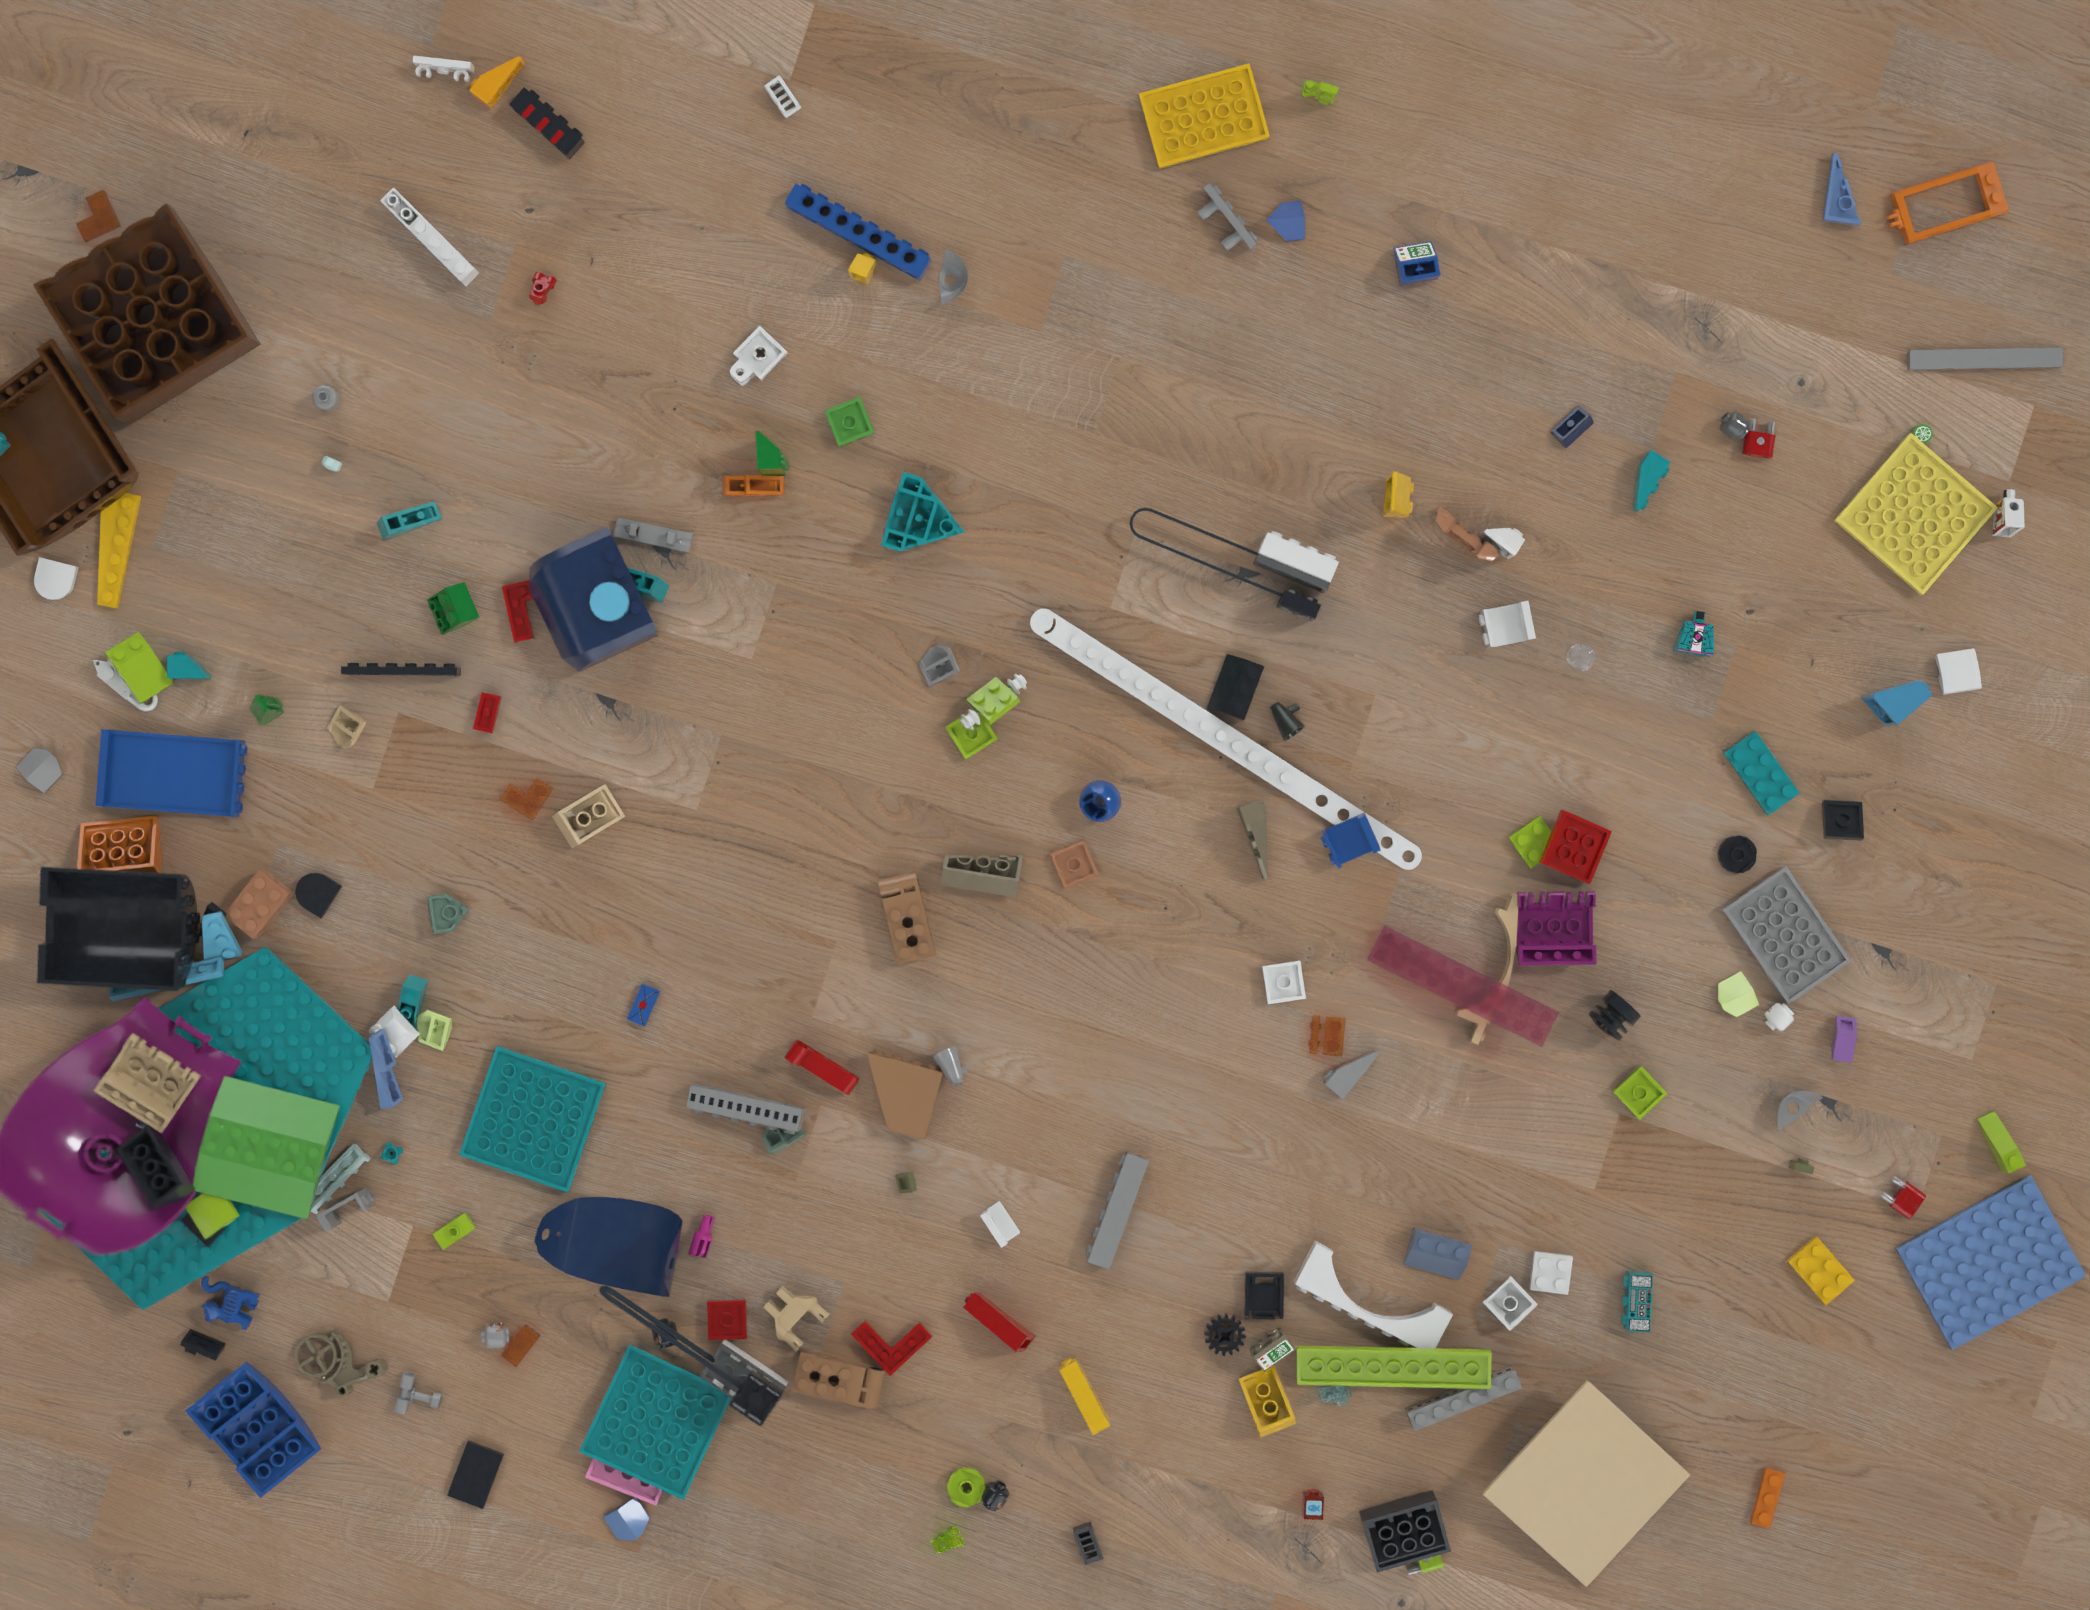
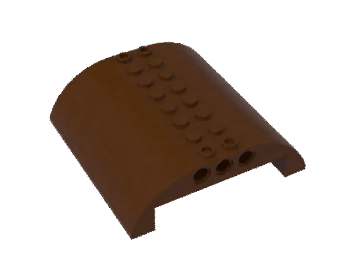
M50 338L36 349L40 355L39 358L0 386V432L6 436V441L11 445L0 456V530L16 556L43 548L75 531L127 493L139 477L137 469L53 338Z

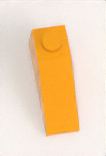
M518 56L480 75L478 79L476 78L472 81L470 93L492 109L525 65L524 60Z

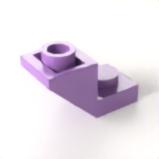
M1836 1016L1835 1038L1831 1044L1832 1060L1852 1063L1857 1036L1856 1018Z

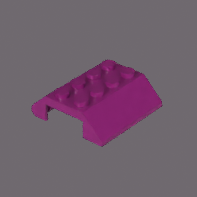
M1564 891L1547 892V897L1545 892H1540L1538 903H1533V892H1528V896L1526 892H1517L1518 923L1516 953L1518 964L1596 965V945H1593V907H1596L1595 891H1586L1585 897L1584 892L1579 891L1577 902H1572L1573 894L1571 891H1567L1566 897Z

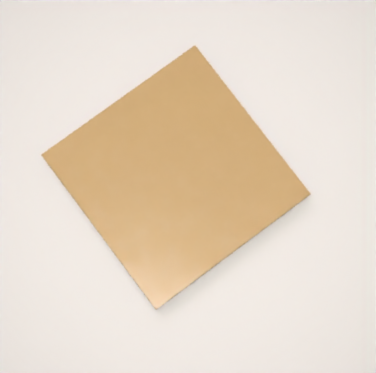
M1586 1380L1482 1494L1587 1587L1685 1482L1690 1474L1592 1383Z

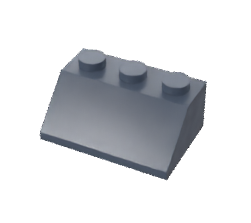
M1413 1227L1403 1264L1459 1280L1468 1264L1472 1245L1469 1242Z

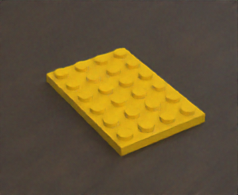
M1250 63L1149 90L1138 95L1159 169L1270 139Z

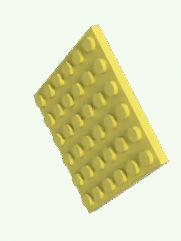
M1909 433L1834 521L1918 594L1924 595L1998 507L1917 437Z

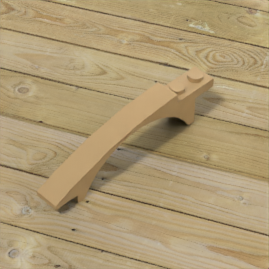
M1510 893L1504 910L1496 908L1494 912L1503 926L1507 939L1508 952L1504 972L1497 985L1488 995L1472 1005L1456 1009L1454 1013L1475 1023L1469 1037V1041L1475 1044H1479L1485 1038L1486 1031L1484 1029L1486 1024H1490L1493 1018L1492 1009L1500 1012L1511 978L1517 943L1518 923L1517 894Z

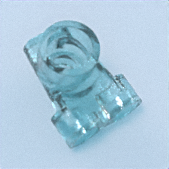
M1349 1386L1318 1389L1319 1398L1323 1399L1324 1403L1333 1402L1337 1406L1348 1404V1397L1352 1395Z

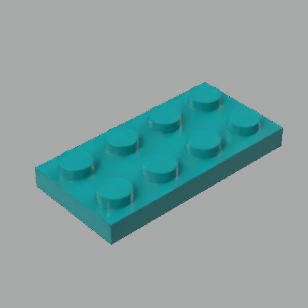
M1753 731L1723 753L1766 815L1772 814L1800 794L1756 731Z

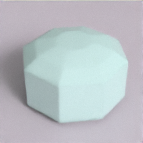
M324 456L321 462L325 468L335 472L340 471L342 466L341 462L328 456Z

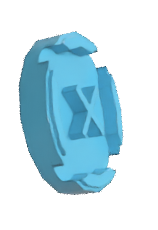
M606 582L600 584L593 590L590 597L591 610L598 618L605 621L619 620L629 608L628 593L617 583Z

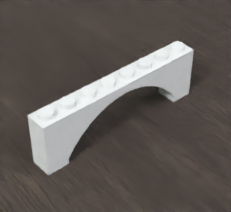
M1314 1241L1294 1279L1298 1290L1307 1293V1291L1313 1293L1315 1299L1324 1302V1300L1330 1302V1306L1338 1311H1341V1309L1346 1310L1348 1316L1356 1320L1358 1318L1365 1320L1364 1324L1373 1329L1375 1326L1382 1329L1381 1333L1390 1338L1394 1335L1405 1346L1411 1344L1416 1348H1436L1453 1316L1451 1311L1434 1302L1431 1307L1423 1311L1394 1317L1374 1314L1361 1308L1340 1287L1331 1256L1334 1253L1333 1250Z

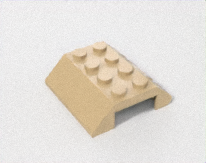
M132 1033L94 1092L162 1133L199 1080L200 1075L194 1071L190 1073L191 1069L188 1067L183 1070L179 1067L180 1062L176 1061L174 1063L172 1057L160 1050L157 1052V1048L154 1046L148 1048L145 1046L146 1041L143 1039L139 1041L140 1037Z

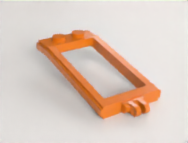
M1991 161L1891 193L1890 197L1894 210L1891 211L1892 215L1886 216V220L1894 219L1895 222L1889 223L1888 226L1889 228L1896 226L1897 230L1901 229L1904 242L1907 245L2006 214L2009 208L1995 164ZM1974 175L1976 176L1986 211L1915 233L1905 197Z

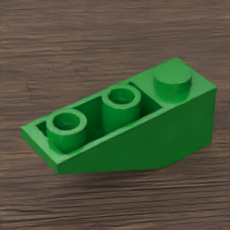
M260 694L254 696L249 708L260 725H267L284 713L282 710L283 704L277 697L274 698L273 696Z

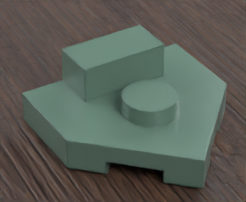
M447 893L427 896L433 934L452 932L469 910Z

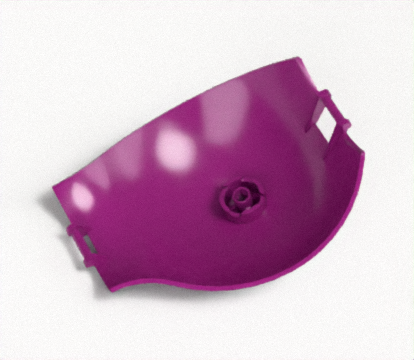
M142 998L123 1018L89 1036L59 1056L21 1094L0 1130V1194L27 1213L24 1219L27 1221L31 1220L56 1236L55 1239L58 1241L64 1237L94 1254L122 1252L149 1241L168 1227L181 1214L197 1191L193 1190L179 1202L155 1210L150 1207L117 1151L120 1146L147 1126V1124L94 1092L95 1088L108 1072L132 1033L140 1037L139 1041H142V1039L146 1041L145 1046L148 1048L154 1046L157 1048V1052L160 1050L172 1057L174 1063L176 1061L180 1062L179 1067L183 1070L188 1067L191 1069L190 1073L194 1071L199 1074V1080L162 1132V1135L193 1184L199 1152L224 1076L231 1078L234 1076L241 1064L240 1060L208 1045L212 1036L209 1034L206 1036L185 1022L184 1018L180 1015L174 1022L147 998ZM180 1027L202 1042L200 1047L195 1046L175 1032L176 1029ZM106 1151L108 1153V1158H101V1154L99 1153H104ZM43 1210L65 1226L59 1229L37 1215V1213Z

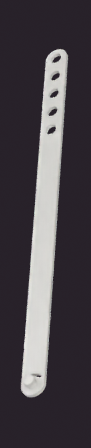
M1039 609L1032 615L1030 626L1036 634L1330 823L1337 825L1344 822L1337 816L1340 809H1346L1349 812L1348 819L1364 813L1356 806L1052 611ZM1053 619H1055V628L1050 633L1045 634L1046 631L1052 628ZM1318 795L1326 796L1327 804L1320 807L1316 804V797ZM1366 814L1381 849L1377 853L1402 869L1412 870L1416 868L1422 859L1419 847ZM1385 836L1392 839V846L1387 849L1381 845V840ZM1407 850L1412 851L1414 854V859L1411 862H1405L1402 858L1403 853Z

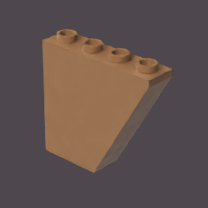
M874 1049L873 1052L869 1051L867 1057L887 1129L925 1140L943 1071L940 1070L939 1066L929 1064V1067L921 1065L922 1062L911 1059L908 1062L904 1061L903 1057L892 1054V1057L885 1056V1052Z

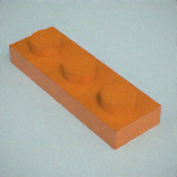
M1768 1467L1764 1468L1750 1519L1751 1524L1768 1529L1771 1528L1785 1476L1784 1472Z

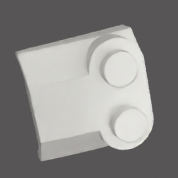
M395 1006L369 1029L370 1036L378 1030L384 1029L395 1058L401 1055L420 1035Z
M1511 1276L1491 1296L1483 1301L1509 1331L1516 1327L1538 1305Z

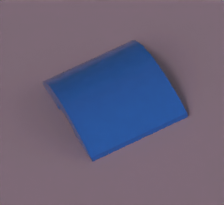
M248 1362L242 1364L185 1410L210 1440L213 1438L237 1466L236 1471L260 1498L321 1450L312 1431L289 1400L266 1376Z

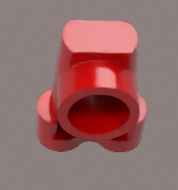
M535 272L532 278L533 286L529 299L535 304H544L547 301L549 290L554 288L557 279L553 276H545L541 272Z

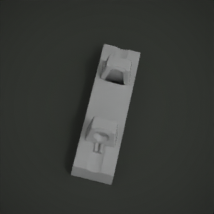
M617 518L614 537L690 553L693 533ZM639 527V532H638V536H637V535H636V530H637V528Z

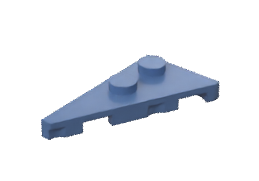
M1833 153L1822 221L1859 226L1861 225V219H1858L1855 209L1856 204L1851 197L1852 192L1848 180L1844 176L1841 159L1838 157V153Z

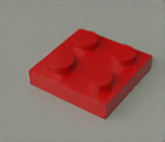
M746 1299L707 1301L708 1340L747 1339Z

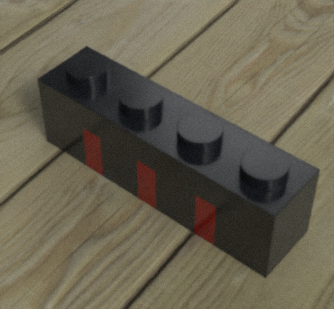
M524 87L509 105L568 159H571L585 143L581 138L583 134L575 127L571 129L567 125L569 122L561 114L559 116L553 113L554 108L547 102L543 104L538 100L540 96L534 90L528 91Z

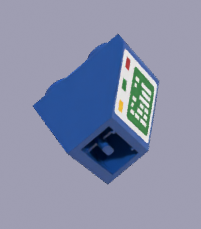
M1431 241L1393 248L1399 286L1437 280L1440 277L1438 257Z

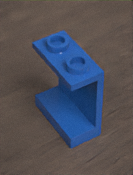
M1365 812L1322 831L1323 836L1321 840L1325 848L1329 847L1331 854L1328 855L1332 865L1336 864L1338 869L1342 867L1341 864L1366 853L1381 851Z

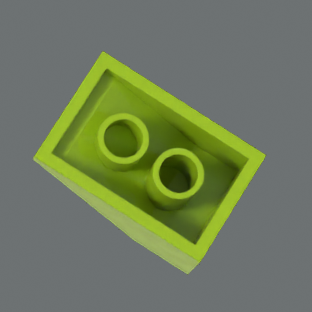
M139 631L105 652L108 661L140 704L174 684L172 679L167 678L166 670Z

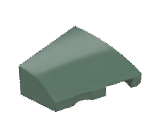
M777 1127V1130L766 1129L761 1137L769 1153L775 1155L807 1135L803 1127L800 1131L795 1132V1134L785 1133L784 1129Z

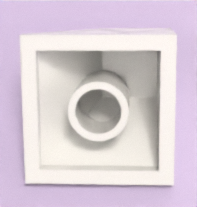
M1511 528L1486 529L1478 535L1483 541H1488L1501 552L1500 554L1507 559L1514 557L1525 541L1522 537L1523 534L1515 528L1513 530Z

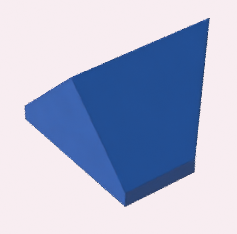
M1301 201L1281 203L1267 221L1286 242L1304 240L1305 215Z

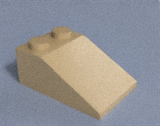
M606 784L552 816L572 849L625 817Z

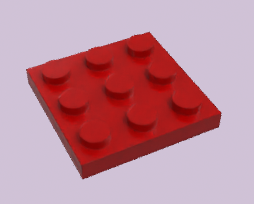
M1561 809L1539 863L1584 883L1591 884L1612 831Z

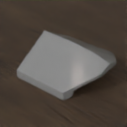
M940 644L930 648L919 662L929 687L947 680L960 672L950 647Z
M33 748L16 766L23 777L43 793H46L63 775L57 758L50 751Z

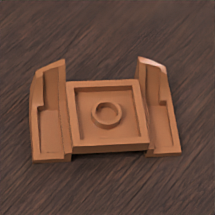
M1440 506L1436 508V524H1438L1443 533L1474 555L1478 552L1476 557L1487 562H1491L1500 555L1501 552L1488 541L1480 543L1482 540L1478 536L1468 534L1465 531L1466 528L1459 522L1455 524L1454 520L1456 517Z

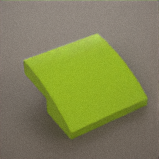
M202 1193L186 1206L188 1213L204 1239L211 1237L240 1216L229 1199Z

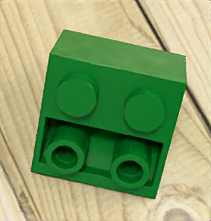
M465 582L448 586L427 599L429 608L435 617L437 627L442 635L466 626L480 618Z

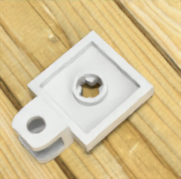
M759 326L733 353L739 360L730 369L731 377L741 386L747 384L755 375L762 381L788 352ZM757 349H759L760 351H761L762 349L765 350V352H764V355H765V356H764L763 358H762V357H759V358L756 357V356H757V352H756ZM739 372L744 373L742 376H738Z

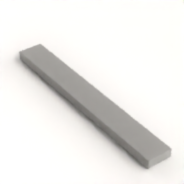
M2063 347L1908 351V370L2063 367Z

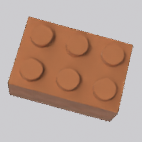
M266 869L259 870L225 912L227 913L226 918L252 939H258L287 905L295 892Z

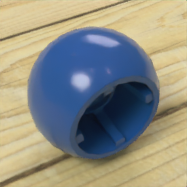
M1097 780L1089 783L1082 790L1079 805L1081 811L1088 819L1095 822H1105L1115 817L1121 806V796L1113 784Z

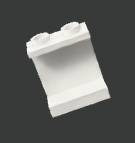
M1529 601L1484 609L1480 611L1481 615H1478L1479 624L1484 628V633L1482 634L1483 643L1487 645V648L1536 638Z

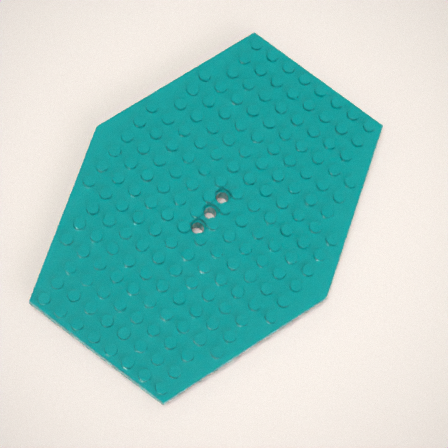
M264 947L224 970L222 977L203 982L160 1007L159 1010L174 1022L180 1015L184 1018L185 1022L206 1036L208 1034L212 1036L208 1045L239 1059L241 1064L232 1078L340 1105L321 1172L322 1176L330 1158L331 1150L337 1142L338 1134L341 1128H343L353 1106L357 1091L361 1088V1082L372 1063L370 1043L271 949ZM180 1027L176 1029L175 1032L195 1046L200 1047L202 1043L200 1040ZM106 1151L104 1153H99L101 1154V1158H108V1153ZM197 1191L191 1201L200 1196L202 1192ZM230 1200L240 1216L226 1227L225 1231L210 1247L205 1246L180 1221L188 1213L186 1208L158 1235L129 1250L112 1254H94L78 1245L76 1246L141 1310H146L172 1293L179 1291L224 1263L231 1261L238 1255L300 1221L302 1218ZM40 1210L57 1228L61 1229L65 1226L43 1210Z

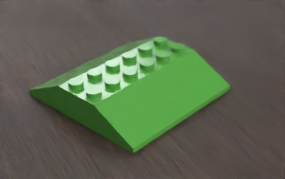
M224 1076L199 1152L193 1182L194 1191L308 1219L340 1105Z

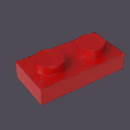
M485 692L481 693L473 726L474 730L493 734L502 696Z

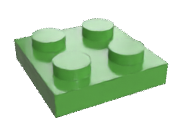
M861 397L825 410L839 447L875 434Z

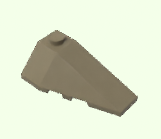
M1255 800L1237 807V811L1262 878L1265 880L1268 879L1265 813L1268 812L1264 802L1260 803V800Z

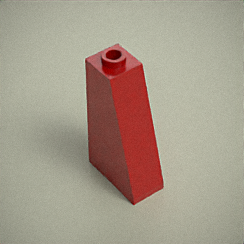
M980 1292L971 1293L965 1299L966 1304L963 1308L1015 1352L1025 1351L1036 1337Z

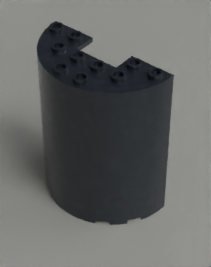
M41 867L39 906H46L45 943L38 945L37 983L178 991L186 985L194 959L196 943L200 939L197 931V924L200 923V913L197 912L193 884L187 875Z

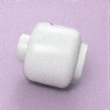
M1775 1003L1765 1013V1017L1768 1019L1765 1023L1772 1030L1784 1031L1794 1021V1013L1784 1003Z

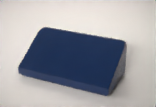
M1577 406L1550 432L1562 446L1567 448L1594 422L1591 415L1580 406Z

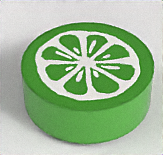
M1925 424L1916 426L1912 431V434L1924 444L1929 442L1933 436L1932 429Z

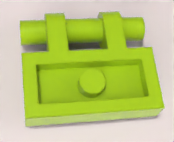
M1307 80L1303 84L1301 94L1305 98L1315 96V99L1323 105H1333L1339 87L1324 82L1317 83Z

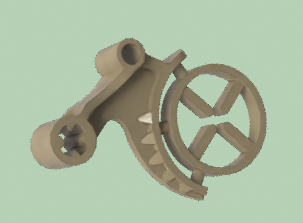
M336 1330L331 1332L330 1337L324 1334H313L305 1337L300 1341L295 1351V1362L299 1370L310 1377H321L322 1382L319 1383V1386L329 1383L336 1389V1393L340 1397L352 1393V1384L369 1378H378L388 1370V1365L383 1359L369 1362L360 1370H356L353 1367V1355L350 1345L344 1336ZM310 1338H322L329 1343L328 1346L318 1352V1355L324 1354L331 1348L333 1350V1362L329 1369L321 1357L316 1359L323 1373H312L304 1367L315 1360V1356L301 1363L300 1351L304 1343H306L312 1354L317 1352ZM334 1339L337 1340V1342H338V1344H339V1346H340V1349H341V1358H338V1357H339L338 1348H337V1345L335 1344V1342L333 1341ZM337 1363H340L335 1374L326 1379L325 1375L330 1373ZM376 1366L379 1367V1369L377 1370V1372H375V1370H374V1368H376Z

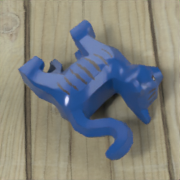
M203 1277L201 1287L205 1292L215 1293L220 1289L225 1290L222 1307L211 1300H207V1304H202L205 1320L211 1322L215 1319H220L226 1323H238L242 1325L243 1330H247L253 1317L241 1312L242 1305L246 1304L250 1309L255 1310L260 1294L232 1286L224 1281H219L210 1286L208 1284L209 1277Z

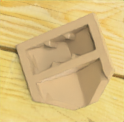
M339 706L327 729L331 732L336 743L346 749L354 746L366 722L359 715L343 706Z

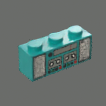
M1626 1271V1276H1623L1622 1280L1625 1295H1622L1624 1314L1621 1315V1325L1627 1332L1650 1333L1653 1274L1644 1271Z

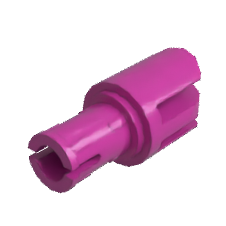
M703 1214L700 1228L694 1232L688 1255L707 1258L713 1238L710 1232L715 1220L714 1216Z

